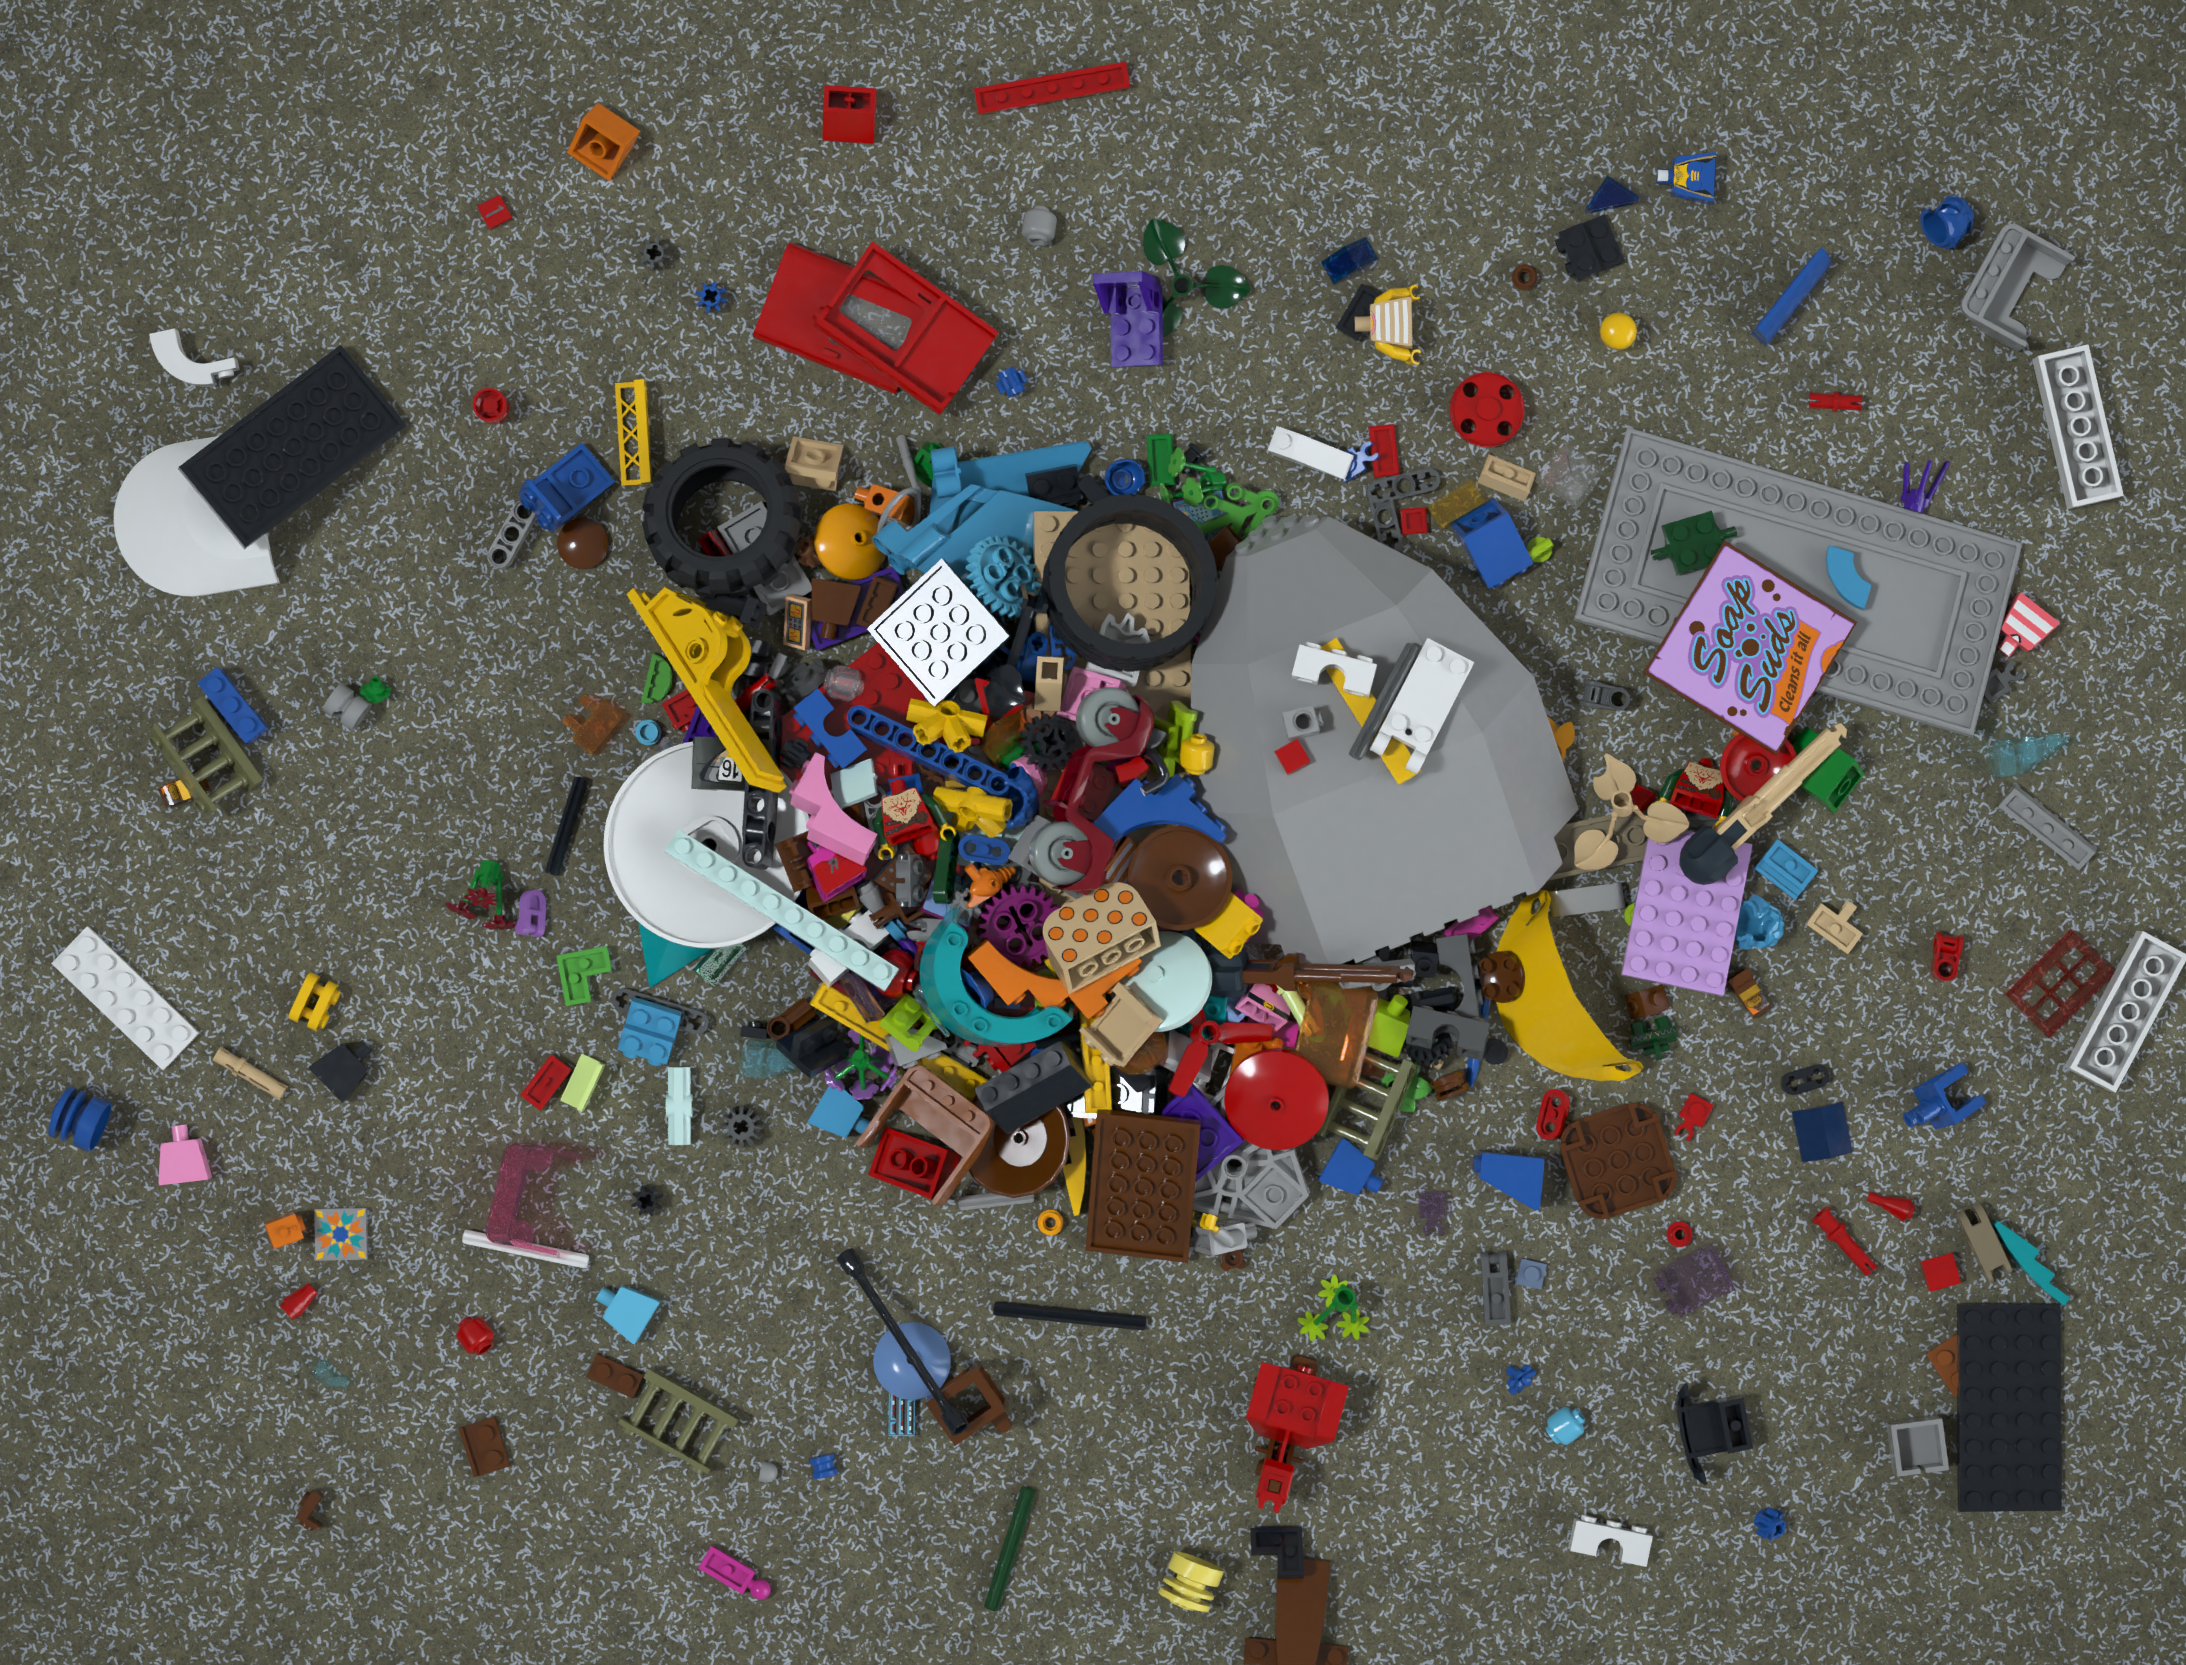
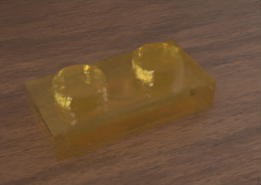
M1472 480L1429 505L1427 509L1438 527L1442 529L1485 501Z

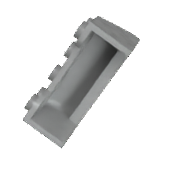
M2008 224L1999 231L1961 300L1960 309L1983 333L2018 352L2028 344L2025 341L2027 332L2023 324L2009 317L2032 273L2047 280L2056 279L2062 274L2066 265L2074 260L2075 256L2017 224Z

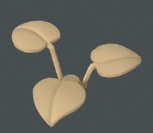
M1608 753L1604 755L1607 765L1606 772L1600 777H1594L1593 786L1598 797L1606 801L1611 800L1613 808L1612 818L1606 837L1602 831L1597 829L1587 830L1578 837L1574 847V865L1583 870L1603 869L1616 859L1618 846L1610 839L1613 835L1618 816L1627 817L1632 812H1635L1642 820L1646 821L1643 826L1645 835L1649 840L1656 843L1670 842L1688 830L1690 826L1685 814L1677 807L1666 802L1651 804L1648 807V816L1644 815L1637 805H1633L1630 795L1636 785L1634 771L1630 766L1615 759Z

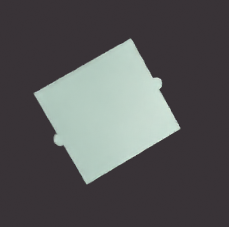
M870 758L831 774L832 790L830 793L841 809L878 795L876 785L878 776L874 771L873 760Z

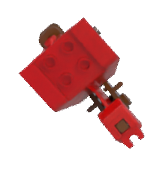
M1299 1354L1294 1355L1289 1368L1261 1362L1258 1375L1254 1379V1390L1246 1414V1420L1257 1435L1269 1438L1267 1449L1259 1446L1255 1447V1451L1265 1453L1264 1461H1258L1255 1475L1259 1476L1255 1497L1258 1498V1508L1263 1509L1264 1503L1271 1500L1274 1502L1273 1512L1278 1513L1281 1505L1286 1503L1294 1474V1465H1291V1461L1304 1463V1459L1293 1456L1295 1446L1310 1449L1334 1442L1349 1386L1318 1377L1316 1374L1318 1365L1313 1358ZM1275 1442L1280 1443L1276 1458L1271 1457L1273 1449L1277 1450L1278 1447L1274 1445ZM1284 1452L1287 1453L1285 1460H1283Z

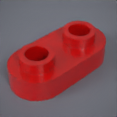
M1551 1089L1543 1096L1536 1123V1131L1545 1140L1558 1139L1564 1130L1570 1099L1563 1090ZM1560 1098L1561 1104L1556 1107L1555 1100ZM1551 1123H1553L1555 1126V1129L1552 1132L1549 1131V1125Z

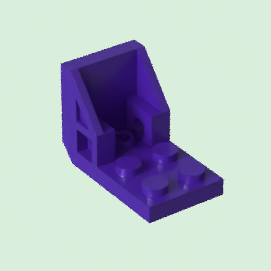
M1144 271L1094 273L1093 285L1103 313L1110 315L1111 367L1163 366L1162 286L1159 277Z

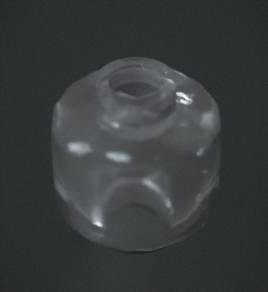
M837 665L832 670L829 669L827 671L824 689L827 690L831 698L850 702L857 695L862 694L864 680H861L860 672L857 669Z

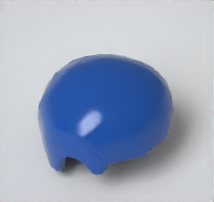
M1119 459L1113 462L1106 470L1104 476L1105 485L1112 495H1136L1145 484L1144 469L1138 462L1130 459ZM1126 475H1127V476H1128V483H1127V485L1125 486V479H1126Z

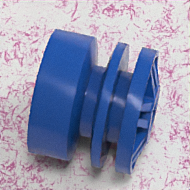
M69 1086L54 1107L48 1135L53 1138H57L60 1135V1140L66 1142L74 1133L73 1145L84 1151L92 1152L104 1132L111 1114L112 1103L94 1096L86 1105L87 1093L80 1091L77 1095V1088Z

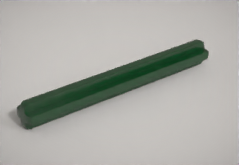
M1022 1486L985 1600L984 1607L988 1610L998 1611L1036 1493L1033 1488Z

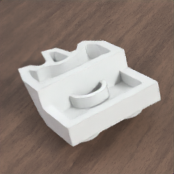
M1109 613L1098 631L1099 634L1109 639L1128 644L1150 642L1146 628H1141L1138 631L1133 630L1135 618L1129 613L1126 614L1120 624L1115 623V617ZM1087 662L1085 670L1121 680L1132 688L1137 684L1140 672H1121L1103 669L1090 662Z

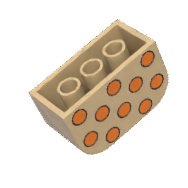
M1120 882L1105 884L1097 890H1089L1088 896L1084 895L1074 901L1064 903L1061 908L1055 910L1047 917L1043 925V937L1050 964L1068 994L1161 946L1156 920L1139 893L1132 886Z

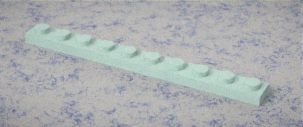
M678 829L665 849L666 854L882 991H886L899 971V968Z

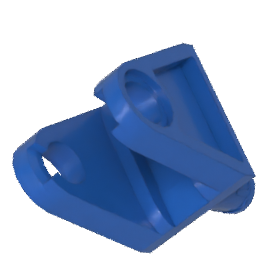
M1964 1062L1949 1068L1912 1089L1920 1104L1910 1111L1903 1113V1119L1910 1128L1918 1123L1923 1125L1929 1120L1935 1130L1955 1125L1987 1103L1982 1094L1977 1097L1975 1095L1955 1107H1951L1948 1102L1944 1088L1969 1072Z

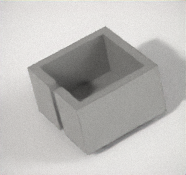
M1935 1415L1886 1422L1892 1472L1894 1475L1899 1477L1921 1474L1920 1468L1917 1465H1920L1921 1470L1925 1473L1949 1470L1941 1417Z

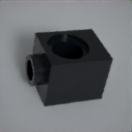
M1412 941L1410 958L1415 964V976L1436 978L1439 956L1437 943Z

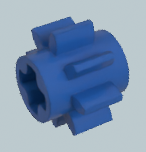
M716 281L712 283V286L708 287L705 283H702L704 288L702 292L695 293L698 297H701V301L697 303L698 307L707 306V314L710 313L711 308H716L718 312H721L719 305L728 302L721 296L726 292L725 288L718 290ZM710 291L712 294L718 293L715 296L716 302L711 303L710 300L705 302L708 298L707 293Z
M1013 366L997 375L1000 381L995 384L1001 395L1006 393L1008 398H1011L1026 390L1023 384L1028 382L1023 370L1017 372Z
M1770 1507L1767 1510H1760L1754 1519V1525L1759 1528L1756 1534L1771 1541L1773 1538L1782 1536L1786 1529V1522L1782 1520L1784 1513Z

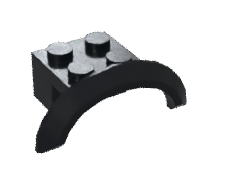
M1685 1383L1681 1386L1676 1397L1680 1436L1686 1460L1693 1477L1702 1484L1707 1485L1705 1472L1701 1468L1697 1457L1720 1452L1730 1454L1753 1449L1744 1398L1735 1395L1688 1405L1690 1393L1688 1383Z

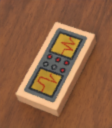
M794 594L786 596L783 645L802 650L810 648L812 599Z

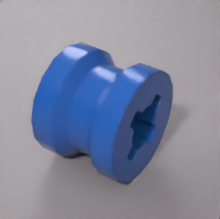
M834 1453L809 1458V1463L814 1469L813 1479H821L838 1474V1470L833 1464L835 1459Z

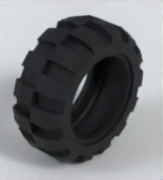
M731 438L712 439L710 445L698 447L696 442L679 450L680 457L672 463L666 460L654 474L656 481L653 487L647 488L642 506L644 510L642 526L645 539L657 565H660L667 577L681 588L688 587L695 590L696 595L714 599L718 594H729L731 598L750 594L748 589L762 584L763 587L767 586L780 576L778 570L784 563L788 564L791 562L798 548V534L802 532V511L799 497L789 477V473L777 459H771L767 456L764 449L749 442H744L742 445L734 444ZM719 481H735L748 485L756 490L767 502V516L761 533L747 548L732 555L714 557L692 550L680 539L678 533L679 517L685 503L696 491L708 484Z

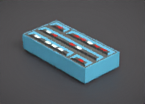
M889 1393V1436H915V1400L901 1399Z

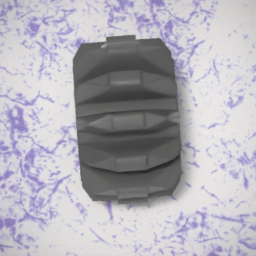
M741 1104L739 1114L734 1107H731L730 1112L733 1117L727 1114L722 1116L724 1120L729 1122V1124H720V1129L729 1130L722 1137L723 1139L728 1138L730 1135L733 1137L729 1143L730 1146H733L739 1140V1148L743 1149L745 1139L749 1146L754 1145V1141L750 1136L761 1139L762 1135L755 1132V1129H764V1125H755V1121L760 1120L762 1116L759 1114L754 1118L751 1117L755 1108L751 1107L747 1114H745V1105ZM745 1120L748 1123L746 1127L749 1126L748 1131L738 1133L736 1131L738 1127H735L736 1122L740 1123Z

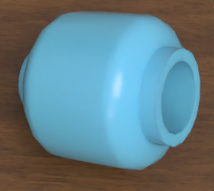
M1565 1406L1547 1419L1548 1426L1546 1431L1556 1444L1568 1445L1584 1433L1582 1423L1585 1421V1418L1578 1409L1572 1410Z

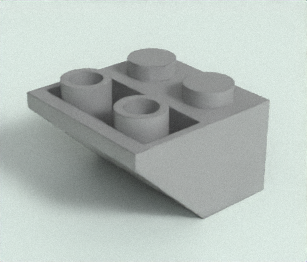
M1173 1029L1157 1032L1147 1052L1155 1056L1153 1061L1175 1072L1187 1045L1193 1041L1191 1038ZM1208 1047V1055L1194 1082L1198 1083L1199 1079L1209 1082L1211 1078L1213 1049Z

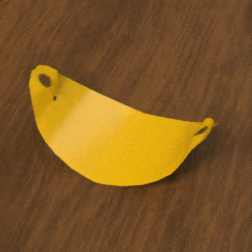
M1540 889L1538 892L1524 897L1516 911L1511 915L1497 948V952H1508L1515 956L1521 963L1525 975L1523 990L1516 999L1507 1003L1496 1002L1504 1028L1532 1058L1564 1075L1596 1081H1623L1640 1073L1643 1069L1641 1062L1624 1057L1605 1037L1575 996L1550 928L1548 909L1551 897L1549 892ZM1539 898L1541 903L1540 910H1538L1537 914H1532V903L1535 899ZM1629 1065L1631 1070L1622 1071L1615 1066Z

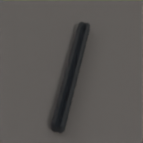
M998 1301L994 1303L993 1308L995 1316L1142 1331L1145 1330L1147 1321L1145 1316Z

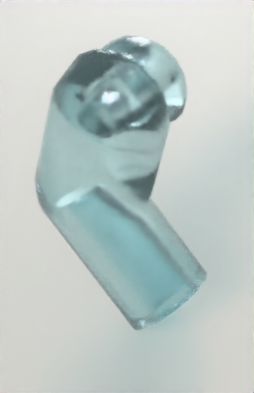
M318 1360L315 1363L313 1374L323 1386L347 1388L348 1376L332 1374L328 1369V1362L325 1360Z

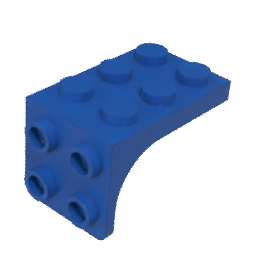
M581 443L533 481L527 479L523 483L518 495L520 496L521 504L527 510L531 509L535 513L538 524L544 530L548 529L553 533L613 486L616 481L586 446Z

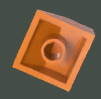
M597 103L583 117L567 153L610 181L633 148L640 130L600 103Z

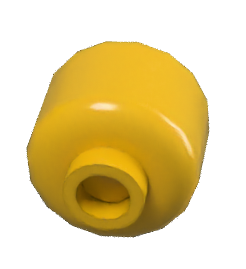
M1192 734L1191 738H1186L1181 743L1180 765L1185 768L1187 773L1195 775L1204 774L1205 771L1213 766L1214 744L1207 740V737L1203 734Z

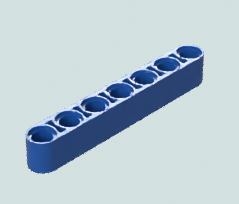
M857 705L848 711L847 721L854 733L962 785L978 787L990 796L1006 799L1010 796L1011 785H1006L1002 791H994L992 789L994 783L1004 782L1009 779L1003 772L961 752L954 753L948 746L936 740L931 744L923 746L917 742L913 729L864 706ZM858 715H863L866 717V721L863 724L857 725L853 723L854 718ZM881 726L890 728L889 732L884 736L876 734L877 729ZM904 737L913 739L908 747L899 745ZM928 748L936 750L935 755L931 758L922 756L923 752ZM951 759L959 761V765L954 769L946 767V763ZM978 770L983 773L982 777L978 780H971L969 778V774L972 771Z

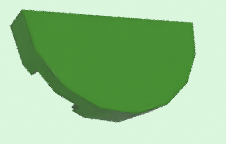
M654 653L652 654L641 703L652 704L660 701L669 693L672 686L673 673L670 665L663 657Z

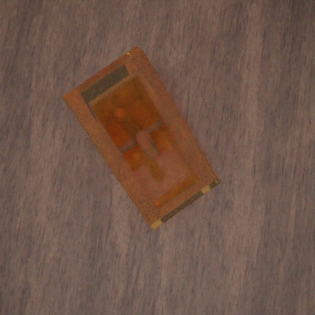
M1019 711L994 722L979 744L995 765L1014 750L1019 742L1024 740V738L1019 736V732L1027 731L1023 726L1027 721Z

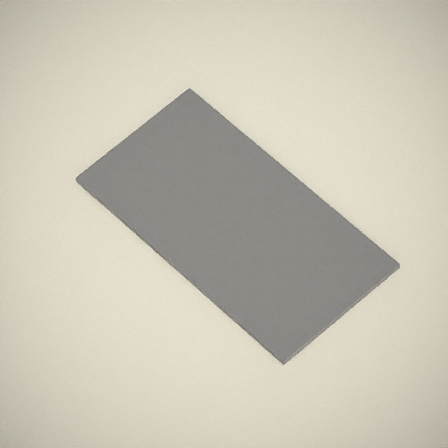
M1627 427L1574 621L1660 645L1707 567L1676 575L1673 563L1668 556L1654 561L1652 559L1654 555H1651V550L1665 547L1662 525L1712 511L1716 525L1720 530L1732 526L1736 528L1737 537L1725 539L1726 542L1857 621L1856 626L1815 692L1968 737L1974 735L2023 543ZM1829 545L1853 552V564L1857 574L1864 581L1872 584L1863 611L1844 601L1838 595L1830 578H1828L1826 552Z

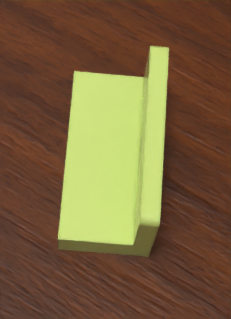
M582 1053L560 1101L583 1112L606 1064Z

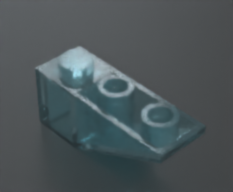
M2061 733L2046 735V740L2036 741V736L2020 738V743L2010 744V739L1994 741L1995 746L1988 747L1992 778L2023 774L2070 741L2069 737L2062 738Z
M750 1040L749 1045H743L739 1076L766 1079L797 1066L776 1048V1043L775 1048L765 1047V1042Z

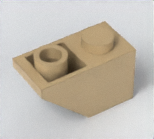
M1037 656L1034 710L1060 712L1064 658Z

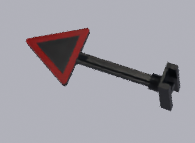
M1021 582L1017 589L1021 618L1006 665L1009 664L1016 668L1032 618H1035L1036 612L1046 614L1049 605L1044 588H1039L1038 594L1027 592L1025 583ZM981 677L974 678L983 715H988L986 728L989 736H992L1035 696L1034 691L1023 689L1027 702L1014 707H997L987 700L985 694L986 686L992 680Z

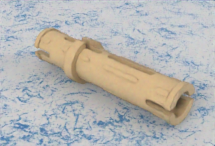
M222 1046L212 1060L230 1070L235 1077L238 1075L278 1100L282 1098L288 1088L287 1085L246 1062V1058H240Z

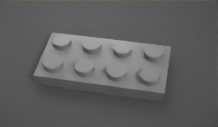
M762 501L717 527L733 554L747 548L759 536L766 521L767 509ZM793 556L790 563H784L778 570L780 576L767 586L763 587L762 584L753 587L761 602L767 604L766 610L770 616L785 608L787 595L794 594L804 597L812 592V585L795 556Z

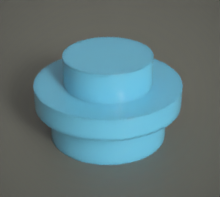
M644 720L636 727V738L644 745H653L661 737V728L653 720Z

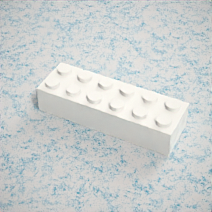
M2089 345L2035 357L2032 361L2067 509L2124 496Z
M2136 931L2064 1067L2107 1091L2116 1093L2185 964L2186 954L2144 931Z

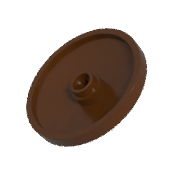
M1175 825L1153 832L1139 844L1129 863L1127 883L1139 893L1156 920L1157 926L1177 931L1190 930L1206 924L1222 910L1228 900L1232 887V869L1225 850L1216 841L1195 829Z

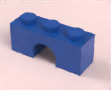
M216 667L197 682L246 744L253 743L270 729L258 712L242 697L237 690L238 687L222 668Z
M818 688L794 707L796 713L793 717L802 728L807 725L812 730L811 739L819 748L824 745L829 751L826 757L835 768L840 765L844 769L867 750L851 729L839 737L831 736L825 731L824 719L834 708Z

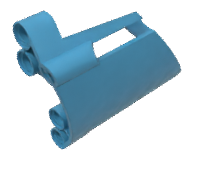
M1080 441L958 462L956 446L930 450L933 480L929 515L970 484L990 490H1002L1029 497L1026 473L1076 464L1077 471L1079 472L1092 447L1087 441ZM964 500L937 524V529L941 533L951 534L984 504Z
M970 484L908 532L895 521H890L872 537V541L878 550L888 556L891 566L901 575L912 569H918L923 574H926L943 558L970 587L974 582L967 579L971 572L965 569L970 564L966 558L971 555L969 551L975 547V544L989 536L994 538L998 535L1000 540L1007 537L1009 544L1016 541V549L1019 550L1023 547V555H1030L1029 563L1034 564L1033 512L1076 510L1007 491H995ZM964 500L984 504L951 534L941 533L937 529V524ZM971 589L975 594L978 593L977 589Z

